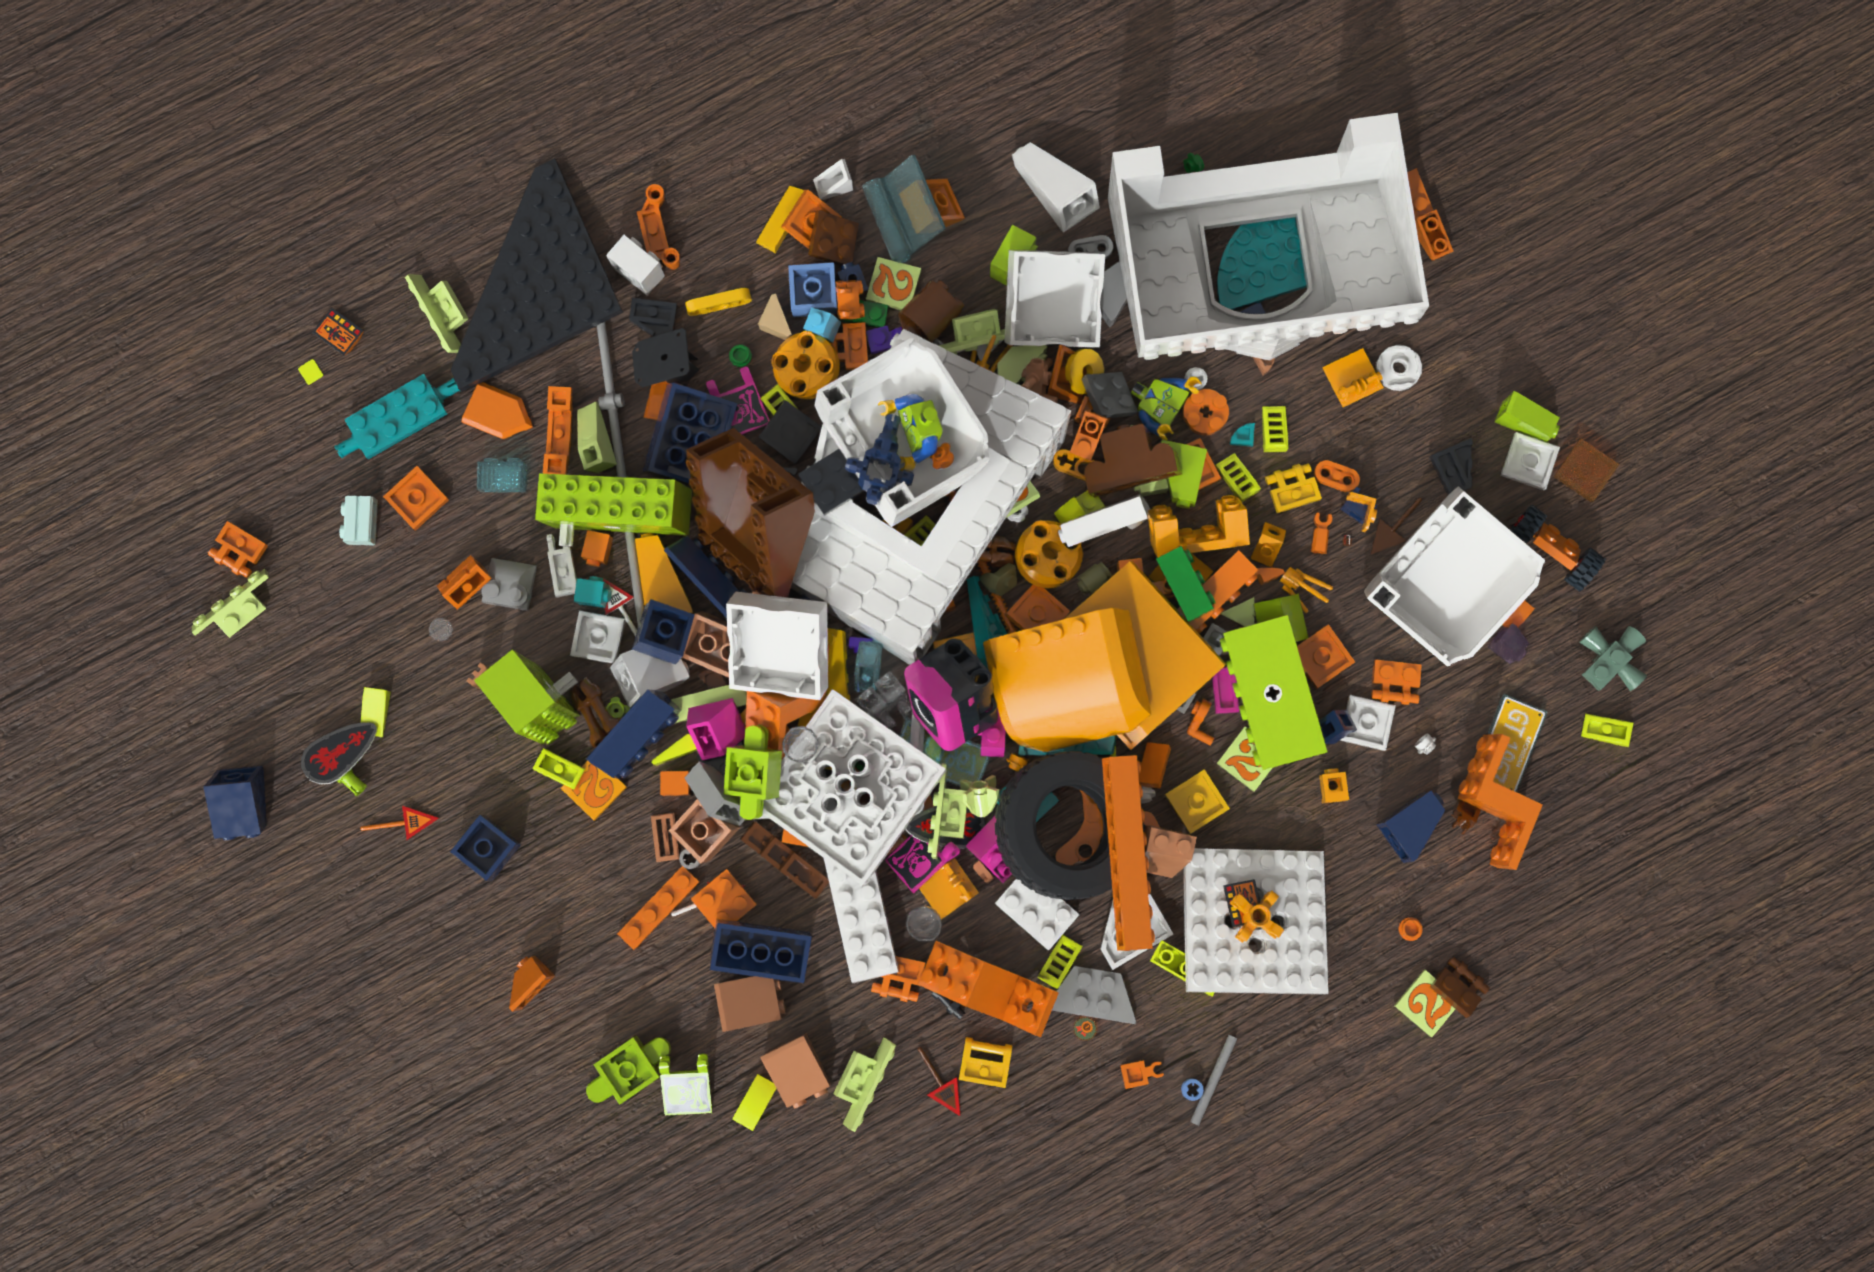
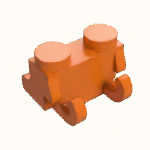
M835 281L837 286L838 318L857 319L864 317V305L859 303V294H863L862 281Z

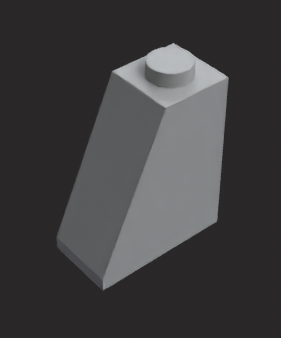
M1120 261L1104 272L1100 309L1101 317L1109 328L1115 323L1127 302Z
M698 762L686 775L685 780L709 817L740 826L745 820L740 816V797L724 795V776L714 766Z

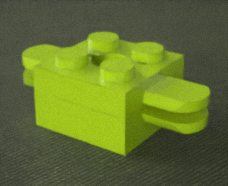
M763 725L747 727L745 729L744 746L727 747L724 795L740 797V816L746 820L757 819L763 815L764 800L779 798L782 750L768 749L769 730Z
M638 1036L631 1038L593 1064L600 1076L588 1084L586 1088L588 1098L595 1103H599L613 1095L619 1105L624 1103L661 1077L657 1064L660 1062V1056H669L671 1053L670 1043L665 1038L658 1037L643 1045Z

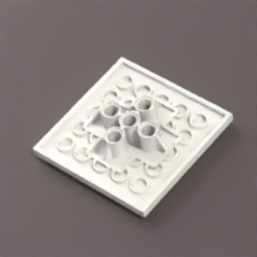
M832 689L782 759L779 798L764 800L763 814L859 884L865 886L947 770ZM858 761L865 762V768L861 772L855 771V765ZM826 767H832L831 776L823 778V770ZM845 780H850L851 788L843 792L841 784ZM865 793H869V803L861 805L860 797ZM836 799L837 808L829 811L827 808L828 802Z
M1194 848L1192 861L1184 867L1186 992L1328 994L1324 851ZM1255 879L1260 902L1264 895L1271 890L1279 896L1269 909L1271 914L1270 920L1272 917H1276L1284 931L1279 938L1276 937L1274 939L1263 928L1258 927L1254 929L1250 938L1242 943L1235 938V935L1243 926L1229 928L1225 924V917L1230 916L1223 885ZM1250 940L1256 942L1258 946L1256 952L1250 950L1248 945Z

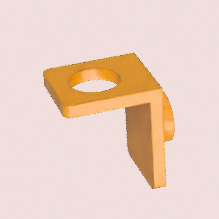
M1350 492L1346 497L1347 500L1368 505L1361 530L1366 532L1369 529L1370 522L1374 523L1377 515V510L1374 509L1376 498Z
M1265 522L1251 559L1271 567L1284 542L1286 530ZM1268 530H1273L1277 532L1279 535H1274L1270 533Z

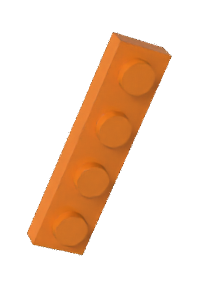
M682 866L617 934L635 950L700 881Z

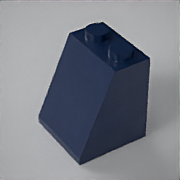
M263 766L216 770L203 786L214 839L232 840L238 836H246L247 838L259 836L267 826Z
M1427 791L1419 794L1376 824L1403 863L1417 860L1445 811L1442 806L1444 802L1436 792Z

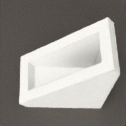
M845 159L839 160L813 179L819 199L821 200L853 191L852 180Z

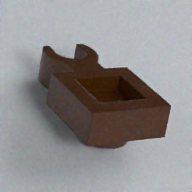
M1458 800L1451 815L1456 818L1452 823V828L1454 829L1459 825L1463 830L1461 834L1464 835L1469 828L1476 824L1481 810L1462 800Z

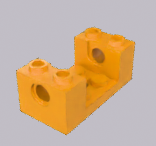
M1234 495L1223 496L1221 500H1215L1218 527L1204 525L1201 529L1192 530L1191 528L1178 530L1177 518L1175 515H1172V509L1166 505L1154 506L1153 509L1147 510L1151 546L1159 558L1182 546L1184 551L1188 549L1190 553L1250 545L1246 507Z

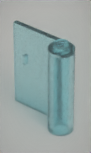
M911 155L884 178L870 180L862 186L892 261H898V263L908 261L911 258V254L946 229L915 155Z

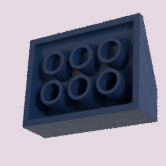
M676 383L668 384L642 472L690 485L689 479L691 477L686 465V460H688L686 449L729 430L737 403Z

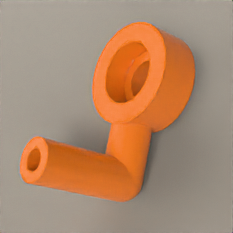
M1203 699L1201 702L1196 701L1191 711L1194 717L1187 729V733L1211 746L1214 737L1198 729L1212 704Z

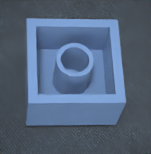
M834 263L788 266L791 312L793 317L808 316L811 307L831 313L832 315L838 314Z

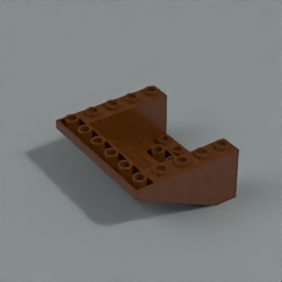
M735 428L686 449L688 458L686 465L690 471L691 478L689 483L693 489L694 497L692 502L696 508L697 515L695 520L699 526L698 539L700 543L708 547L715 557H719L727 568H731L739 579L748 583L754 592L756 591L760 595L787 598L815 513L813 492Z

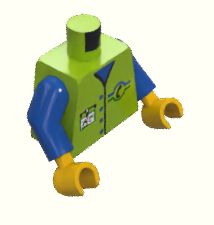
M1190 377L1189 379L1161 378L1160 380L1155 379L1150 388L1137 382L1131 394L1142 400L1137 409L1142 424L1151 433L1167 441L1168 439L1164 434L1167 432L1173 434L1170 425L1189 395L1187 390L1197 394L1199 390L1194 385L1202 384V382L1197 377Z
M908 394L896 398L895 402L893 400H886L878 403V406H886V412L880 414L882 416L894 414L896 409L899 410L898 414L912 452L911 457L900 456L901 463L905 462L904 467L900 469L901 471L904 469L912 471L916 463H920L936 453L938 441L942 435V427L932 400L924 401V398L917 394Z

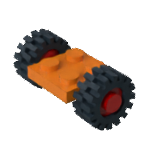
M1530 505L1510 530L1525 543H1528L1532 537H1535L1533 541L1535 545L1570 570L1564 581L1580 592L1597 575L1606 558L1591 547L1579 557L1581 552L1579 545L1574 540L1566 539L1560 535V531L1551 524L1548 526L1544 523L1547 515L1534 505Z

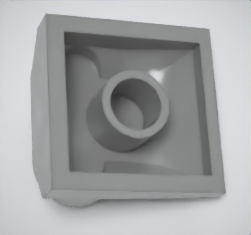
M491 558L488 574L492 579L482 587V602L528 611L537 566Z

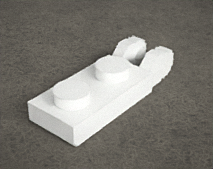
M552 534L547 535L549 549L547 553L555 597L575 594L577 577L572 549L563 546V549L556 550L555 539Z

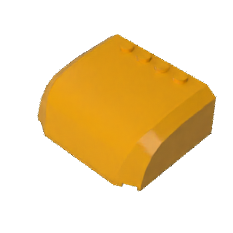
M1118 608L1097 610L983 642L988 669L992 674L993 692L1002 724L1011 739L1020 746L1049 752L1131 732L1145 718L1152 715L1129 610Z

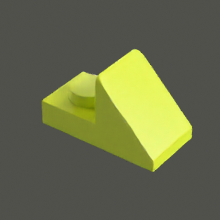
M1087 490L1078 497L1071 498L1054 512V515L1062 524L1104 508L1105 505L1099 497L1091 496Z

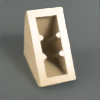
M775 293L771 295L758 325L760 330L786 340L792 334Z

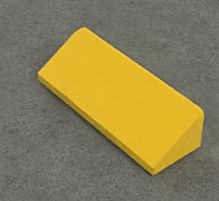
M793 186L788 187L757 239V244L776 254L788 234L781 226L804 190Z

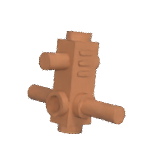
M1039 358L1032 359L1026 368L1023 369L1022 377L1025 378V382L1021 386L1057 403L1058 397L1046 394V386L1050 384L1052 376L1048 369L1053 365V360L1051 358H1046L1045 360Z

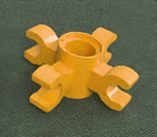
M1272 890L1267 892L1259 905L1255 906L1251 905L1240 894L1234 896L1230 904L1244 913L1243 920L1245 922L1235 935V938L1242 943L1246 942L1254 929L1258 927L1263 928L1274 939L1281 936L1284 929L1270 920L1271 914L1269 909L1279 897ZM1254 910L1261 914V921L1259 923L1253 919Z

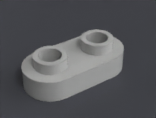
M1105 235L1077 239L1070 244L1068 252L1081 250L1082 252L1105 254V259H1107L1112 253L1113 242ZM1103 246L1105 251L1100 252L1097 247Z

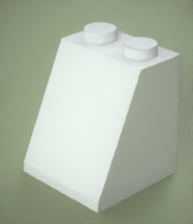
M634 650L620 654L610 667L630 708L648 689L665 692L684 683L690 677L688 665L682 659L675 665Z

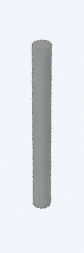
M1231 1035L1227 1037L1203 1091V1095L1190 1122L1198 1126L1237 1041V1038Z

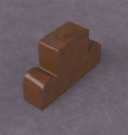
M1143 424L1134 426L1121 425L1116 428V431L1102 434L1100 440L1105 463L1092 461L1085 468L1088 493L1093 497L1182 475L1177 452L1166 443H1159L1153 448L1150 431Z

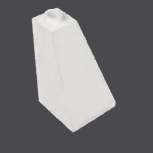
M1031 142L1020 147L1012 154L1015 168L1063 233L1100 208L1096 184L1090 178Z

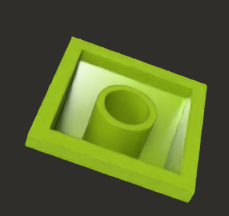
M1299 594L1253 604L1257 623L1288 615L1295 642L1308 639Z

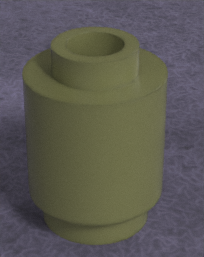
M1100 562L1098 565L1094 564L1077 577L1079 580L1077 586L1084 594L1088 592L1092 595L1112 575L1107 567Z

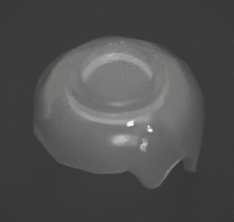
M804 726L791 728L782 741L784 754L789 760L797 763L809 761L818 750L817 736L812 729Z
M918 906L913 908L907 915L906 927L908 933L916 940L933 941L941 933L942 921L940 914L934 908Z

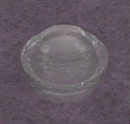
M444 618L433 620L429 626L431 637L437 641L447 640L453 631L451 623Z

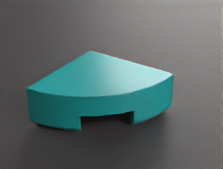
M1248 423L1238 428L1231 437L1230 445L1252 447L1255 423Z

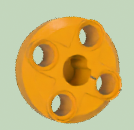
M803 331L787 338L771 359L774 376L778 385L791 396L800 399L816 398L817 390L837 380L840 370L839 357L833 345L824 337L810 331ZM813 339V344L806 348L808 340ZM788 359V364L781 368L782 362ZM831 363L830 370L824 373V367ZM805 383V390L799 393V387Z
M1036 521L1022 533L1016 544L1015 562L1021 575L1035 586L1042 588L1061 586L1070 581L1081 566L1083 557L1081 543L1073 545L1074 549H1068L1060 539L1058 530L1061 529V523ZM1034 530L1041 531L1044 537L1036 536ZM1024 559H1030L1033 562V566L1026 565ZM1054 571H1060L1063 574V578H1058Z

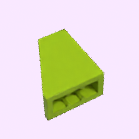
M1515 391L1502 402L1494 421L1504 427L1544 442L1555 438L1560 428L1557 425L1560 417Z
M1162 440L1161 443L1169 444L1177 452L1182 470V475L1167 478L1171 501L1180 508L1189 509L1190 506L1195 507L1207 449Z

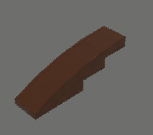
M755 820L741 836L740 839L815 899L829 883L827 877Z

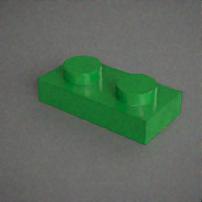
M859 300V303L864 305V317L840 319L841 322L845 323L865 322L866 326L883 327L886 325L889 306Z

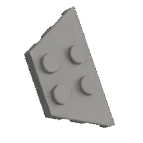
M1073 966L1057 989L1059 994L1052 1011L1130 1024L1136 1023L1120 973Z

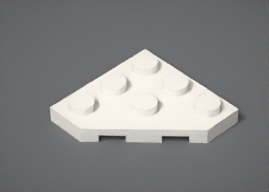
M1149 894V905H1151L1153 911L1150 922L1151 929H1153L1155 935L1154 943H1152V946H1154L1161 940L1163 941L1173 935V932ZM1113 901L1100 948L1112 970L1147 950L1117 951Z

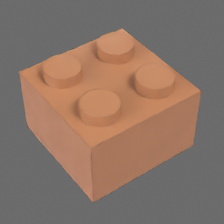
M697 799L670 828L669 832L702 864L710 861L741 827L709 817Z

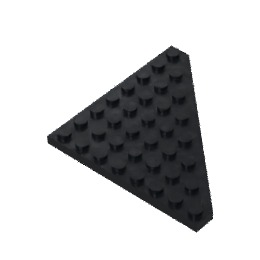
M555 158L536 167L532 173L452 365L451 372L461 392L623 313Z

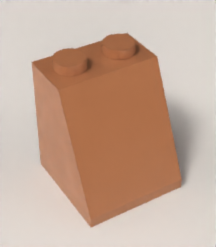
M1145 824L1147 843L1144 849L1145 856L1149 862L1146 873L1173 878L1192 861L1197 837Z
M752 976L714 984L722 1032L783 1019L782 1014H786L784 1000H779L778 991L782 989L781 982L778 979Z
M807 1033L760 1057L787 1108L793 1105V1108L796 1109L807 1103L806 1098L812 1095L818 1098L828 1093L827 1088L831 1086V1083Z

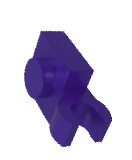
M888 325L866 331L871 354L890 350L892 347L890 345L891 340L896 333L900 335L902 327L890 332Z

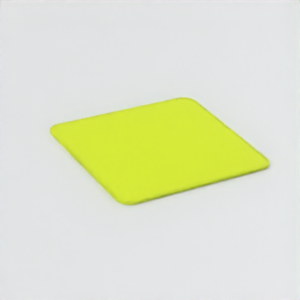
M313 359L298 368L308 385L323 377L322 372Z

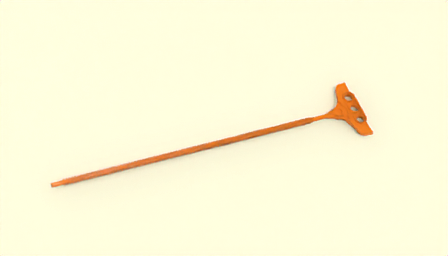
M951 491L946 495V497H949L948 501H952L956 491ZM977 561L978 567L981 568L979 571L983 572L981 575L992 572L988 569L990 566L986 565L988 562ZM992 593L991 597H994L992 600H995L996 609H999L998 613H1001L1000 617H1003L1002 622L1004 621V626H1007L1005 628L1008 630L1007 633L1016 632L1018 630L1014 627L1016 625L1005 616L1008 607H1005L1007 604L1003 603L1005 601L1001 598L1003 596ZM1080 790L1084 811L1082 826L1077 834L1056 852L1055 856L1056 861L1066 865H1073L1078 861L1084 862L1090 857L1083 858L1080 856V846L1084 844L1089 845L1092 848V856L1097 850L1103 834V820L1100 810L1094 800L1082 790ZM1144 811V824L1160 827L1154 815Z

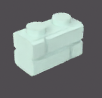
M345 496V502L341 504L344 525L340 526V537L343 538V542L348 545H375L377 499L372 496Z

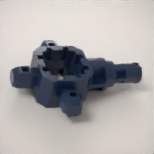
M893 414L885 416L883 431L875 439L873 448L865 451L863 461H860V458L849 457L845 466L848 472L860 473L858 484L862 490L867 491V503L877 505L881 495L894 488L896 482L900 484L905 482L907 486H911L914 474L911 471L899 470L901 459L897 454L899 445L896 435L901 418L895 415L894 421H891ZM875 460L881 465L886 466V463L890 464L889 468L893 469L890 480H886L883 483L881 479H869L870 475H866L869 463L873 464Z

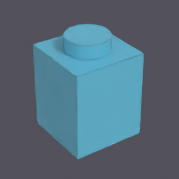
M811 307L803 329L822 336L833 343L841 321L831 313Z

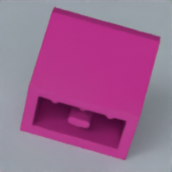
M733 698L688 708L686 727L702 760L724 756L727 752V747L736 746L745 738L746 727Z
M994 816L966 847L1004 883L1012 873L1010 872L1011 869L1005 865L1001 857L1002 854L997 846V835H995L996 818Z

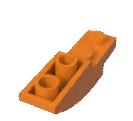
M1416 168L1407 172L1417 235L1425 252L1433 261L1453 252L1437 209L1433 210Z

